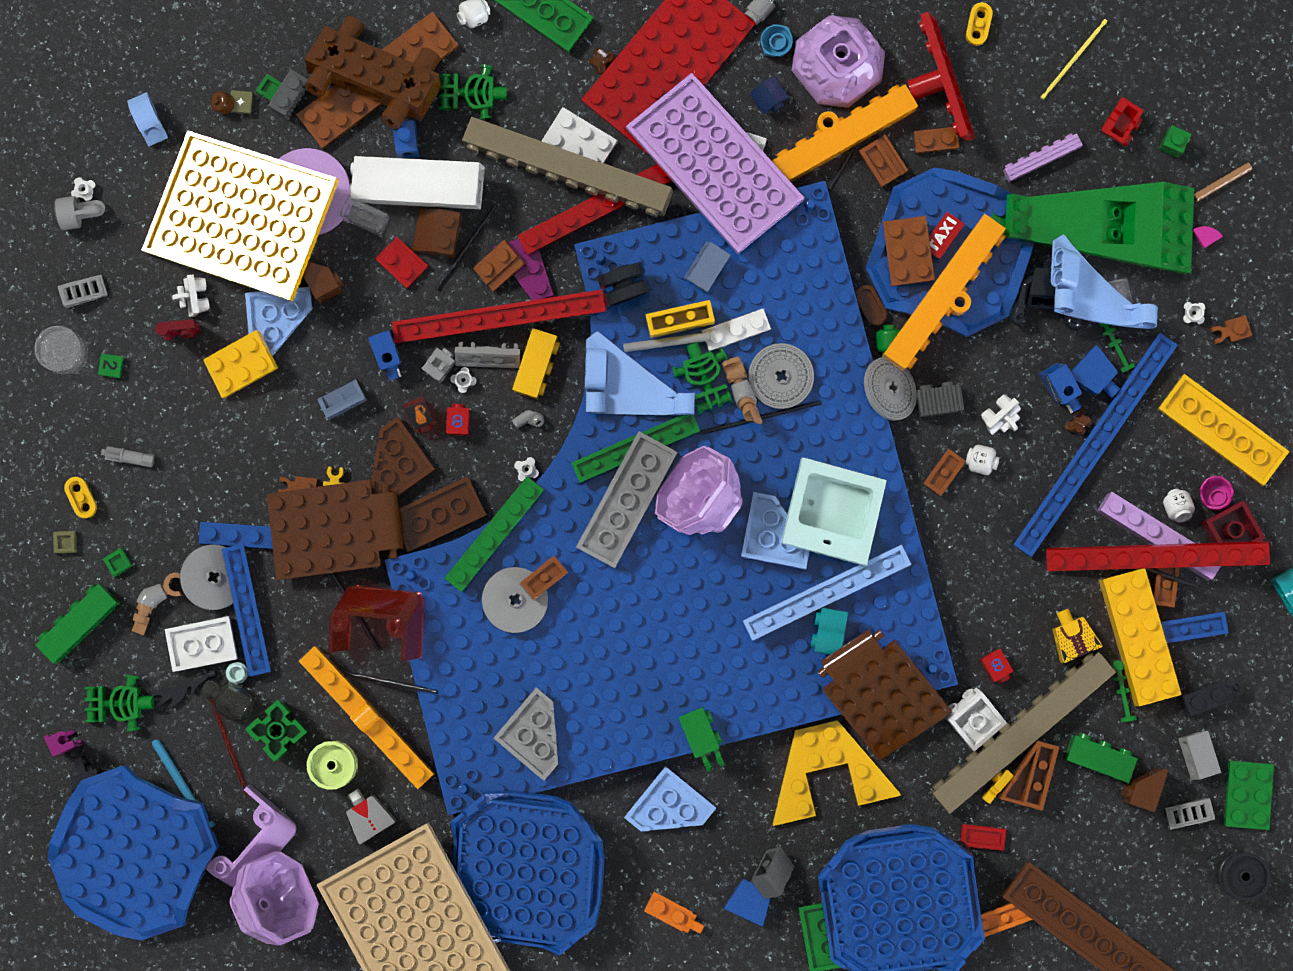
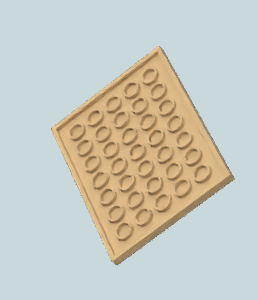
M429 822L317 884L320 893L363 971H510Z

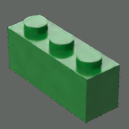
M1079 733V736L1072 735L1064 760L1126 783L1130 782L1138 759L1132 756L1133 752L1123 748L1120 751L1111 749L1112 744L1101 740L1099 744L1092 742V737L1083 733Z

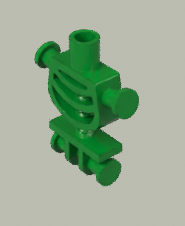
M484 64L481 65V75L473 74L466 82L465 89L459 88L458 74H454V85L450 84L451 74H440V90H443V94L438 95V99H441V106L438 109L443 111L451 110L449 100H453V109L458 111V97H465L471 110L481 112L479 119L489 121L492 119L489 110L493 109V100H507V87H494V79L490 77L493 67ZM476 81L475 87L470 89L471 84ZM483 81H485L484 84H483V88H482V89H479L481 83H482ZM448 91H454V94H448ZM469 97H475L477 105L472 104ZM478 97H483L485 104L481 105Z
M698 342L686 346L690 359L683 361V367L675 368V366H672L674 379H677V376L685 375V379L690 385L703 386L705 392L695 395V401L701 398L706 400L699 404L698 402L695 403L699 415L708 409L713 411L712 406L716 404L721 408L722 404L727 402L733 403L729 391H726L724 395H718V392L728 388L726 384L716 388H712L711 384L719 376L720 366L718 363L724 359L728 360L724 350L721 348L720 352L715 355L712 352L703 354ZM712 360L713 364L706 369L705 365ZM716 367V373L709 378L708 373ZM688 369H697L698 372H689ZM690 377H700L701 381H693ZM714 394L716 400L710 401L708 396Z
M125 675L127 677L126 685L115 687L108 700L106 699V686L84 687V689H87V698H84V701H89V708H84V711H87V720L85 722H98L96 711H98L99 722H106V708H110L114 719L117 721H127V732L139 730L140 727H137L136 719L141 718V709L154 708V697L141 696V688L135 687L136 679L139 676ZM95 689H98V698H96ZM121 691L120 697L117 699V695ZM94 701H98V707H94ZM117 708L120 709L122 716L119 715Z

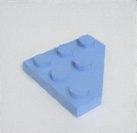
M309 287L298 288L293 302L262 291L245 293L248 332L250 334L255 330H260L272 356H274L312 310L311 289Z
M753 492L741 557L806 570L809 551L781 544L788 514H786L775 496Z
M665 766L624 818L640 831L699 826L706 822L716 807Z

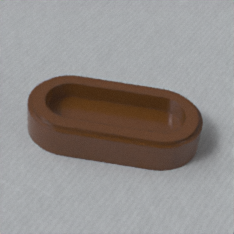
M869 285L859 287L855 295L858 306L866 321L872 326L882 325L887 318V311L875 289Z

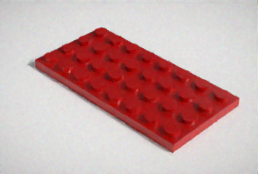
M664 0L584 95L581 102L648 155L644 148L628 132L626 126L691 73L705 86L755 27L756 23L728 0Z

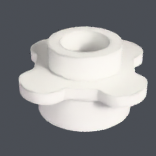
M76 178L74 180L75 188L71 195L90 201L93 197V188H95L94 181H84L82 178Z
M1191 302L1184 304V322L1202 324L1205 320L1203 317L1205 305L1203 303L1192 304Z
M463 367L456 375L451 376V382L457 385L460 393H465L468 387L476 384V378L470 375L468 368Z
M532 457L522 462L517 461L514 465L519 473L518 479L522 482L526 477L536 478L539 474L538 470L535 469V460Z

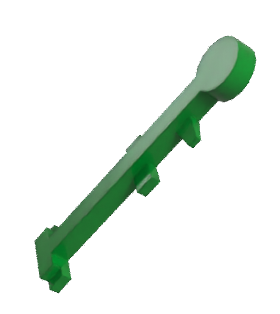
M1098 323L1104 327L1105 332L1103 336L1108 335L1111 341L1108 344L1109 347L1114 346L1124 368L1120 369L1121 372L1124 373L1134 368L1135 364H1128L1118 345L1122 342L1121 339L1116 340L1112 333L1116 329H1110L1108 324Z
M1117 660L1112 664V667L1117 671L1118 677L1114 678V681H1119L1120 689L1116 690V692L1122 695L1126 717L1121 718V721L1137 720L1136 715L1130 716L1126 696L1130 689L1125 688L1123 681L1127 679V676H1122L1124 664L1122 661Z

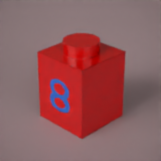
M452 404V408L447 407L446 434L469 436L470 409L465 408V404Z
M996 649L979 659L992 682L998 681L1000 684L1011 678L1009 674L1013 672V669L1001 649Z

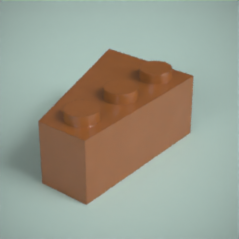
M1035 741L1013 772L1014 776L1002 789L997 798L1043 811L1059 747Z

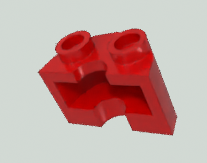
M1122 97L1100 132L1126 147L1133 137L1130 135L1131 130H1137L1143 121L1140 116L1144 110Z

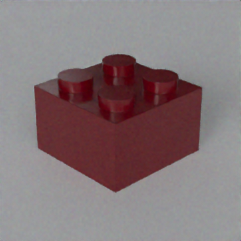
M1244 500L1201 522L1212 543L1257 542L1265 539Z

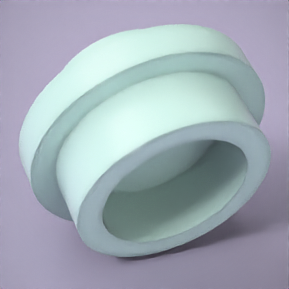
M235 662L227 667L226 677L231 683L240 684L247 679L248 671L244 664Z

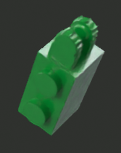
M701 707L678 717L694 757L698 758L701 756L707 772L712 771V765L706 754L714 751L720 767L724 766L725 764L719 751V743H722L718 731L712 730L710 723L714 721L709 709L705 711Z

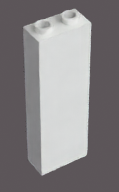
M354 156V162L351 164V175L353 176L352 183H350V199L356 203L481 209L485 167L479 162Z

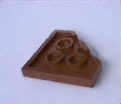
M398 417L380 429L371 479L372 494L381 493L380 485L389 484L390 492H397L398 497L435 471V469Z

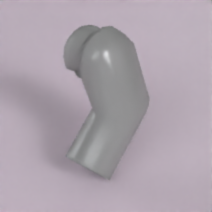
M526 410L514 418L512 422L517 429L526 423L535 427H541L544 424V416L541 413Z

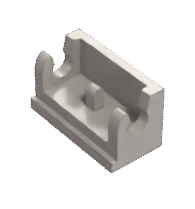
M1208 731L1197 732L1178 738L1191 780H1200L1221 773Z

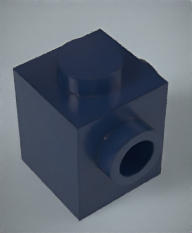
M775 76L762 81L750 92L758 108L764 114L773 111V113L779 111L784 107L783 102L789 98Z

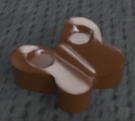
M597 48L594 51V57L590 58L589 64L595 67L597 74L602 75L607 69L606 64L613 61L615 55L612 52H604L603 49Z
M1078 409L1074 412L1075 419L1067 422L1065 428L1068 432H1078V434L1083 435L1086 432V427L1092 424V420L1085 415L1082 409Z

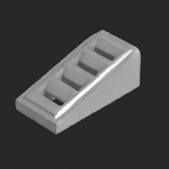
M102 275L58 286L63 306L66 308L108 296ZM94 282L97 283L99 293H95ZM88 284L91 295H87L84 285ZM78 287L82 295V297L79 298L76 292V288ZM68 290H71L72 300H69Z
M1210 798L1164 808L1170 830L1215 820ZM1200 805H1204L1206 816L1202 815ZM1191 807H1195V811L1197 814V818L1195 819L1193 817ZM1185 808L1188 816L1187 821H1185L1182 811ZM1177 810L1179 823H1176L1173 811Z

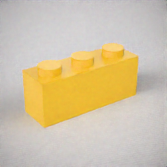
M710 300L646 314L650 339L706 327L715 323Z
M532 328L514 382L513 392L537 400L539 395H544L547 384L543 382L545 376H550L554 363L550 361L553 354L557 355L560 343L557 342V336Z

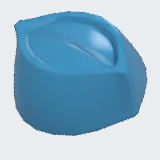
M771 25L761 35L764 56H781L786 54L792 47L793 39L787 26Z

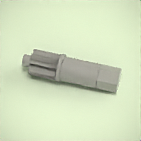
M110 446L101 451V455L105 456V460L152 467L154 464L155 455Z

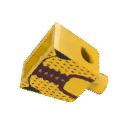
M1069 608L1056 613L1061 625L1053 629V635L1061 663H1066L1102 647V644L1084 617L1073 620Z

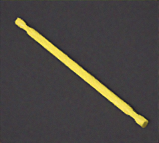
M1106 19L1102 21L1101 25L1097 27L1047 88V91L1040 97L1044 100L1047 94L1055 87L1096 37L1101 28L1108 22Z

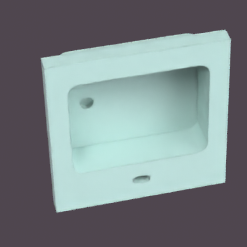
M801 458L781 544L866 566L887 480L811 459ZM823 541L830 542V545L825 544Z

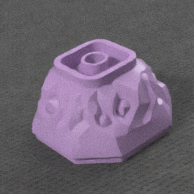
M829 15L795 41L792 72L818 104L849 108L882 82L885 51L859 19ZM841 52L844 54V58H839L836 54Z
M702 446L682 456L657 491L655 509L657 518L685 535L694 533L705 534L710 531L715 533L722 532L736 515L743 502L739 477L731 459L706 446Z
M274 851L245 863L238 871L236 885L233 887L230 898V906L241 931L259 941L273 945H282L310 933L314 926L319 904L302 864L280 851Z

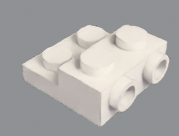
M978 688L974 690L968 689L962 695L963 699L958 704H950L949 707L952 713L945 717L973 751L977 750L1007 724Z

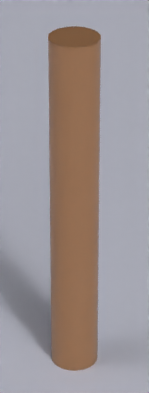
M1246 163L1194 194L1195 201L1202 200L1252 170V166L1250 163Z

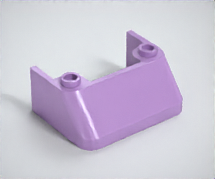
M252 785L246 786L244 791L260 804L254 811L253 820L262 830L234 862L225 856H218L210 861L206 868L214 877L231 887L236 885L238 871L245 863L274 851L281 852L296 833L294 821Z

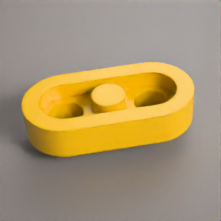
M986 3L975 4L970 12L966 40L973 46L982 45L988 36L993 12L992 8ZM982 12L985 17L979 18L977 13ZM977 32L980 38L975 39L972 34Z
M79 477L68 479L65 483V492L74 512L81 518H91L97 511V504L86 481ZM77 484L81 487L79 492L74 491V486ZM85 504H89L90 509L87 512L83 510V506Z

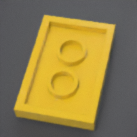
M260 330L251 332L204 359V363L222 398L232 395L278 369Z

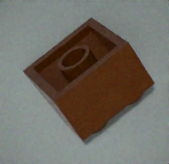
M419 209L412 251L454 259L462 220L461 213L443 209Z
M308 262L303 276L315 299L321 305L344 293L341 289L344 284L336 271L332 272L329 267Z
M1154 768L1130 780L1122 788V802L1155 812L1168 770Z

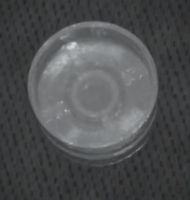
M63 326L49 327L40 333L35 342L34 349L38 362L46 369L58 375H72L81 370L87 361L88 348L86 342L80 335Z

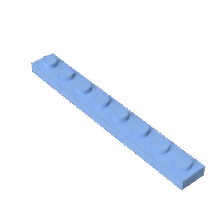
M900 545L869 560L866 566L858 565L743 620V623L753 641L910 566L911 563L903 546Z

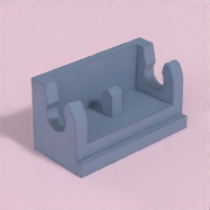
M706 241L684 276V279L699 289L708 292L730 257V254L712 242Z
M356 379L318 398V402L328 420L367 401Z

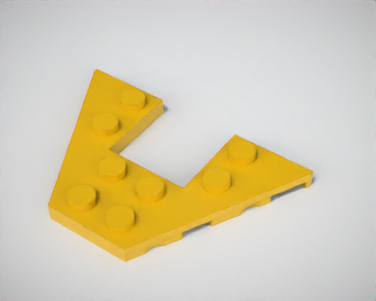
M838 720L795 730L773 826L816 816L806 777L808 772L848 763L858 806L901 796V794Z

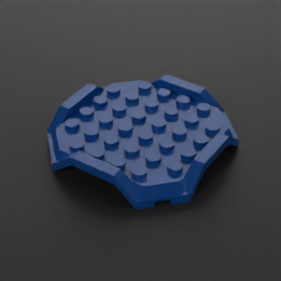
M932 168L894 186L865 267L885 309L912 315L982 216L986 214L991 218L993 212L998 217L1005 215L1007 195L1012 193L990 182L957 171ZM946 212L965 224L940 260L931 255L935 281L891 287L883 228L884 221L926 216L929 236ZM1004 238L998 247L994 245L990 250L993 253L986 264L982 262L977 268L980 270L978 276L973 282L969 279L965 285L968 288L966 293L971 298L970 308L960 316L950 313L947 317L944 314L940 320L943 323L942 326L964 337H968L1006 319L1018 294L1034 243ZM955 300V305L963 307V302Z
M126 764L81 780L67 801L49 842L48 860L63 901L78 917L114 935L140 941L185 925L188 908L200 880L219 848L214 831H211L207 821L208 815L204 804L178 797L138 777Z
M519 791L486 792L450 822L454 837L452 865L494 942L540 947L560 956L596 926L602 901L605 861L603 842L573 803L551 795Z
M909 824L867 830L846 840L818 875L830 958L832 962L843 969L846 968L849 971H925L932 969L938 971H959L966 963V958L971 952L976 951L985 940L973 854L936 828Z

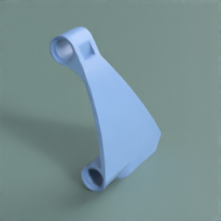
M1064 234L1053 240L1051 284L1055 287V312L1110 325L1144 329L1157 327L1158 307L1156 305L1132 304L1086 261Z
M598 331L586 339V413L694 415L695 393H678L673 391Z

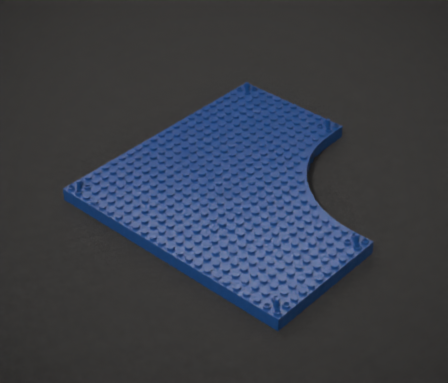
M826 181L796 188L803 195L804 201L739 254L733 250L701 212L574 244L586 292L602 290L597 277L608 273L612 269L637 262H642L645 273L643 276L635 279L634 282L643 279L648 280L652 289L651 292L607 307V312L590 314L591 336L598 331L623 352V344L702 333V330L764 309L771 330L721 347L728 360L734 357L741 358L747 374L744 380L749 382V368L754 357L762 349L773 344L793 345L803 351L811 361L814 370L813 386L808 396L796 406L819 400L821 402L820 405L762 419V424L750 422L703 435L698 432L667 446L675 450L677 454L660 486L682 456L702 446L714 449L733 462L739 477L743 502L736 515L722 532L715 533L710 531L705 534L694 533L685 535L659 520L655 514L656 491L615 568L576 548L619 467L580 483L571 463L636 435L638 431H646L681 416L586 413L585 389L574 425L561 450L546 472L536 482L537 485L544 489V492L462 593L444 578L489 522L456 540L398 556V558L385 560L415 685L438 690L437 694L417 690L448 815L463 812L486 792L519 791L537 793L693 753L678 717L701 707L705 711L708 709L714 721L710 723L712 730H717L722 740L719 746L841 715L840 711L822 689L832 682L833 679L829 674L822 678L818 673V670L824 667L821 660L828 655L815 653V647H811L812 636L818 633L819 627L814 625L816 612L821 613L822 608L848 612L843 645L867 629H870L872 633L881 629L885 637L880 639L879 642L883 647L896 639L936 690L958 685L888 419L883 418L873 409L865 393V372L873 360ZM706 241L712 242L730 254V257L708 292L699 289L684 279V276ZM615 287L603 289L604 293L606 294L607 292L614 290ZM710 300L715 320L714 325L650 339L646 314ZM698 342L702 353H708L709 350L706 342ZM693 343L624 352L675 392L695 393V395L705 392L703 386H693L687 383L685 375L677 376V379H674L672 366H675V368L683 367V361L690 359L686 346ZM721 348L710 352H712L713 355H715L720 352ZM725 359L718 363L720 373L711 384L712 388L726 384L728 388L718 392V395H724L726 391H729L733 403L727 402L722 404L721 408L716 404L712 406L713 411L708 409L701 412V415H699L695 405L694 417L700 431L744 420L742 411L738 409L731 388V385H734V383L728 382L722 363L726 361ZM712 360L705 365L706 369L713 364ZM716 367L708 373L709 378L716 373ZM688 369L689 372H698L697 369ZM785 371L775 373L778 376L777 381L787 380ZM690 377L693 381H701L700 377ZM714 394L708 396L710 401L716 400ZM701 398L696 400L695 403L698 402L699 404L705 402L706 400L705 398ZM757 399L756 407L760 415L783 410L769 407ZM801 458L811 459L887 480L868 561L902 545L911 565L752 641L743 620L859 565L809 551L806 570L741 557L753 492L775 496L786 514H788ZM823 541L825 544L830 545V542ZM552 556H555L568 573L546 590L548 605L542 620L532 629L521 633H508L496 628L487 619L482 606L483 590L489 579L497 572L511 567L524 568L534 572ZM517 594L515 597L510 596V604L513 606L516 603L520 604V596ZM536 687L553 701L558 765L544 781L494 739L496 734Z

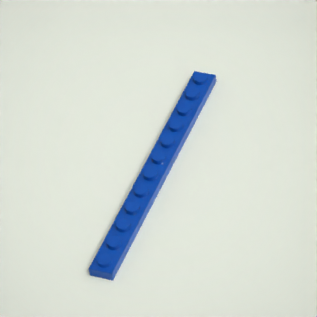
M1158 333L1013 544L1014 547L1030 558L1033 556L1177 347L1176 343L1163 334Z

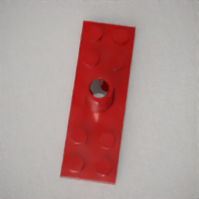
M929 12L920 15L922 21L919 22L922 33L928 37L929 41L926 42L929 54H932L935 58L938 69L908 80L911 94L916 101L945 90L949 101L946 103L949 114L953 115L955 119L953 128L956 135H959L960 138L966 141L976 139L937 19Z

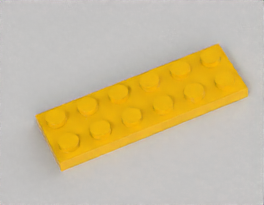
M1185 374L1181 376L1158 408L1160 412L1261 486L1267 483L1289 453L1286 448Z

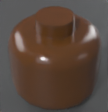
M218 91L211 97L210 104L215 112L228 114L233 110L235 100L231 94Z

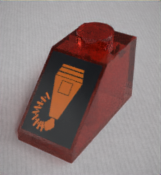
M423 396L402 404L416 433L420 431L421 434L433 430L432 426L436 425Z

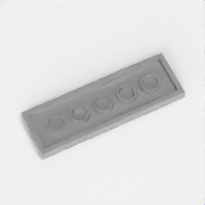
M638 431L576 548L615 568L677 452Z

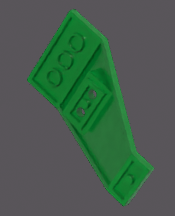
M1157 182L1032 197L1008 194L1005 238L1052 247L1053 240L1064 234L1079 253L1188 274L1191 273L1194 188L1167 182Z

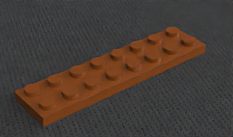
M431 12L382 50L413 63L422 48H429L436 52L441 61L457 49L459 45L436 15ZM349 83L346 89L334 85L325 92L324 96L317 98L296 115L320 147L325 149L383 105L380 95Z

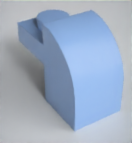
M147 92L127 101L133 119L148 147L168 138Z

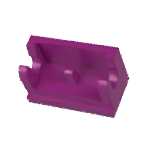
M60 731L44 736L52 757L62 756L84 745L82 740L69 741L68 736L73 735L75 731Z

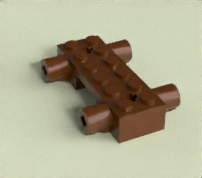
M347 16L338 31L324 26L304 59L307 72L311 74L305 83V87L311 94L322 97L331 83L344 89L351 83L381 96L383 105L387 106L381 116V120L388 127L395 130L399 129L407 115L422 121L441 89L439 74L433 72L440 61V57L436 52L429 48H422L412 63L358 40L365 26L355 17Z

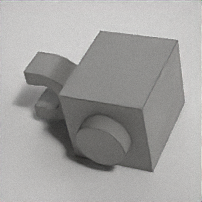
M436 348L422 367V370L439 383H442L455 365V360L452 359L454 355L445 348L442 351Z

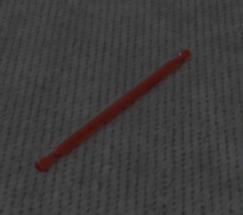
M210 697L208 699L212 705L218 726L243 789H245V781L217 708L214 705L213 697Z

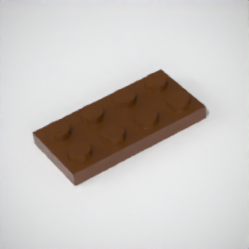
M467 476L400 508L402 541L409 553L487 516L469 477Z

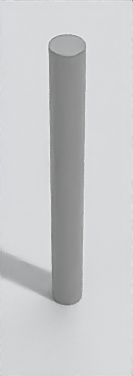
M710 332L625 343L623 348L624 352L710 341L711 337Z

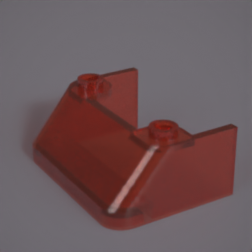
M360 585L350 586L345 590L329 618L328 652L333 653L350 649L352 615L387 619L388 633L394 638L402 639L401 661L422 658L424 598L419 592Z

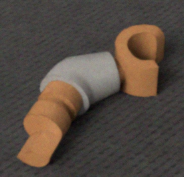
M734 357L722 363L728 382L734 383V385H731L734 400L738 409L742 411L744 419L762 424L761 416L756 407L757 399L748 380H744L747 374L741 358Z
M171 573L165 578L163 585L160 583L145 588L140 593L136 601L138 602L136 608L138 613H135L132 619L135 621L132 628L133 632L144 635L150 619L148 614H152L153 608H156L159 603L167 599L168 594L177 597L182 596L181 591H174L171 587V582L175 578L180 579V573Z

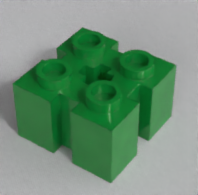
M281 699L276 700L264 711L268 715L265 719L258 717L245 729L256 742L263 741L266 744L263 750L274 762L281 759L290 750L287 746L290 742L296 744L310 732L299 719L292 720L289 717L292 711ZM275 725L282 727L281 735H274Z

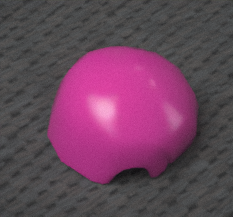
M1222 476L1207 478L1200 487L1201 500L1210 510L1221 511L1228 508L1233 501L1234 491L1232 485Z

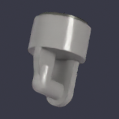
M76 196L57 198L54 201L56 223L62 231L81 228V219L101 216L105 212V204L100 200L78 203Z

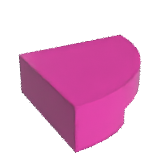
M1202 226L1193 229V234L1203 249L1223 237L1219 231L1211 227Z

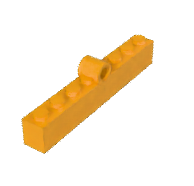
M905 84L901 87L899 85L892 87L887 91L889 94L882 98L880 95L869 101L870 105L862 108V106L857 107L850 112L851 116L845 119L844 117L838 118L833 112H824L818 118L816 124L817 131L813 133L814 137L809 140L806 138L801 139L795 143L796 147L791 150L787 148L782 150L772 162L790 182H793L917 110L918 105ZM823 122H831L832 127H825Z
M986 214L982 216L882 356L884 359L901 371H904L906 367L911 369L917 361L916 353L919 350L923 352L930 343L927 338L931 332L936 334L943 323L940 320L944 314L948 317L950 313L955 316L966 313L970 308L971 298L966 293L968 288L965 285L969 279L972 282L980 273V270L977 269L982 262L984 264L988 262L993 255L990 252L994 245L998 247L1006 237L1002 234L1006 229ZM955 300H961L963 307H957Z
M314 646L299 660L304 668L350 716L354 724L369 736L417 789L421 788L436 774L318 646Z

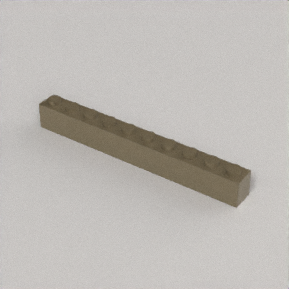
M471 117L462 139L466 149L473 153L480 151L486 153V156L493 160H498V158L506 160V163L510 166H523L526 168V171L532 174L540 172L552 181L559 179L565 181V184L569 187L577 189L579 186L585 188V191L589 194L597 196L599 193L606 196L605 198L611 202L626 203L625 206L634 210L638 208L646 210L645 213L654 217L658 215L664 217L673 195L672 188L664 184Z
M1090 652L1081 660L1083 663L1078 668L1073 666L1065 673L1066 678L1061 682L1057 680L1048 688L1050 692L1045 696L1040 694L1032 701L1033 706L1030 709L1026 710L1024 708L1015 716L1017 720L1012 724L1008 722L999 730L1000 734L997 737H990L982 744L984 746L983 749L978 753L975 750L965 758L967 762L963 766L958 764L949 772L950 777L945 781L940 779L932 786L934 790L931 794L947 813H952L1116 673L1099 652L1094 654Z

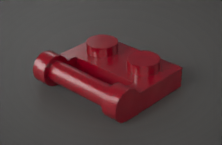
M194 319L161 322L155 326V332L167 341L173 340L175 336L195 338L196 334H201V325Z

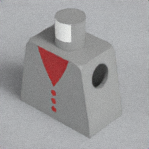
M359 789L348 795L354 807L348 810L346 814L359 845L397 822L395 817L375 795L365 800Z

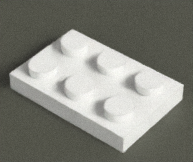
M563 107L542 139V142L601 163H605L617 144L615 138Z
M230 616L165 629L173 672L238 659Z

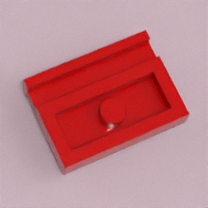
M397 236L375 259L406 289L428 268V265Z

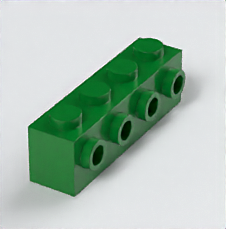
M93 584L85 592L86 596L81 601L79 599L76 600L69 607L71 611L66 616L61 615L53 623L55 626L50 631H44L37 638L39 642L35 646L53 664H58L120 604L104 585L98 584L96 586Z

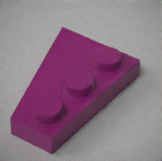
M519 239L510 241L509 244L526 263L514 274V277L529 298L537 300L553 297L540 251L538 250L527 256Z

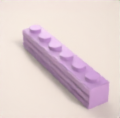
M1071 133L1065 136L1064 140L1061 141L1059 139L1053 142L1054 145L1050 147L1048 145L1042 147V151L1038 153L1034 151L1029 154V157L1018 159L1015 164H1007L1003 172L1008 182L1010 183L1081 148L1082 143L1078 135Z

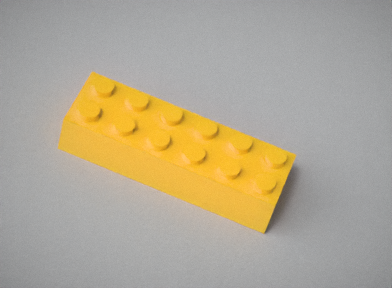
M1145 568L1099 580L1120 657L1124 664V671L1127 676L1134 706H1143L1181 695Z

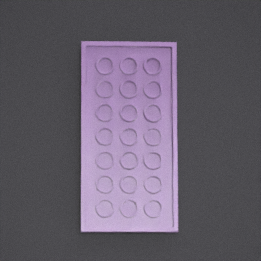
M692 73L626 126L628 132L737 254L742 252L804 201L803 195Z

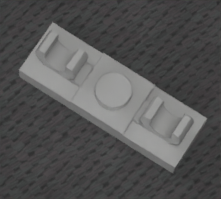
M460 341L459 347H455V366L519 368L520 349H518V345L515 343L513 349H506V343L502 344V348L490 346L475 347L474 342H471V347H463V342Z

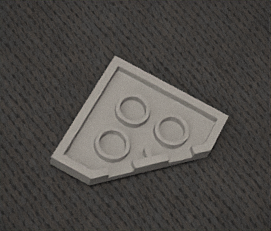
M536 687L496 734L494 739L543 781L558 765L553 701Z

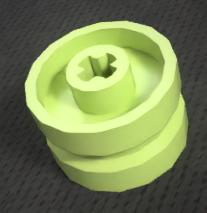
M327 741L316 746L309 754L307 760V772L310 779L318 787L327 790L338 789L349 784L355 777L358 769V759L354 750L346 743L340 741ZM330 761H333L336 764L335 768L332 770L330 769Z

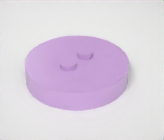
M311 148L297 149L279 158V160L339 179L319 235L335 228L344 219L351 204L350 180L342 165L328 153Z

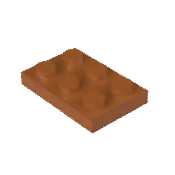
M926 216L884 221L883 228L891 287L935 281Z

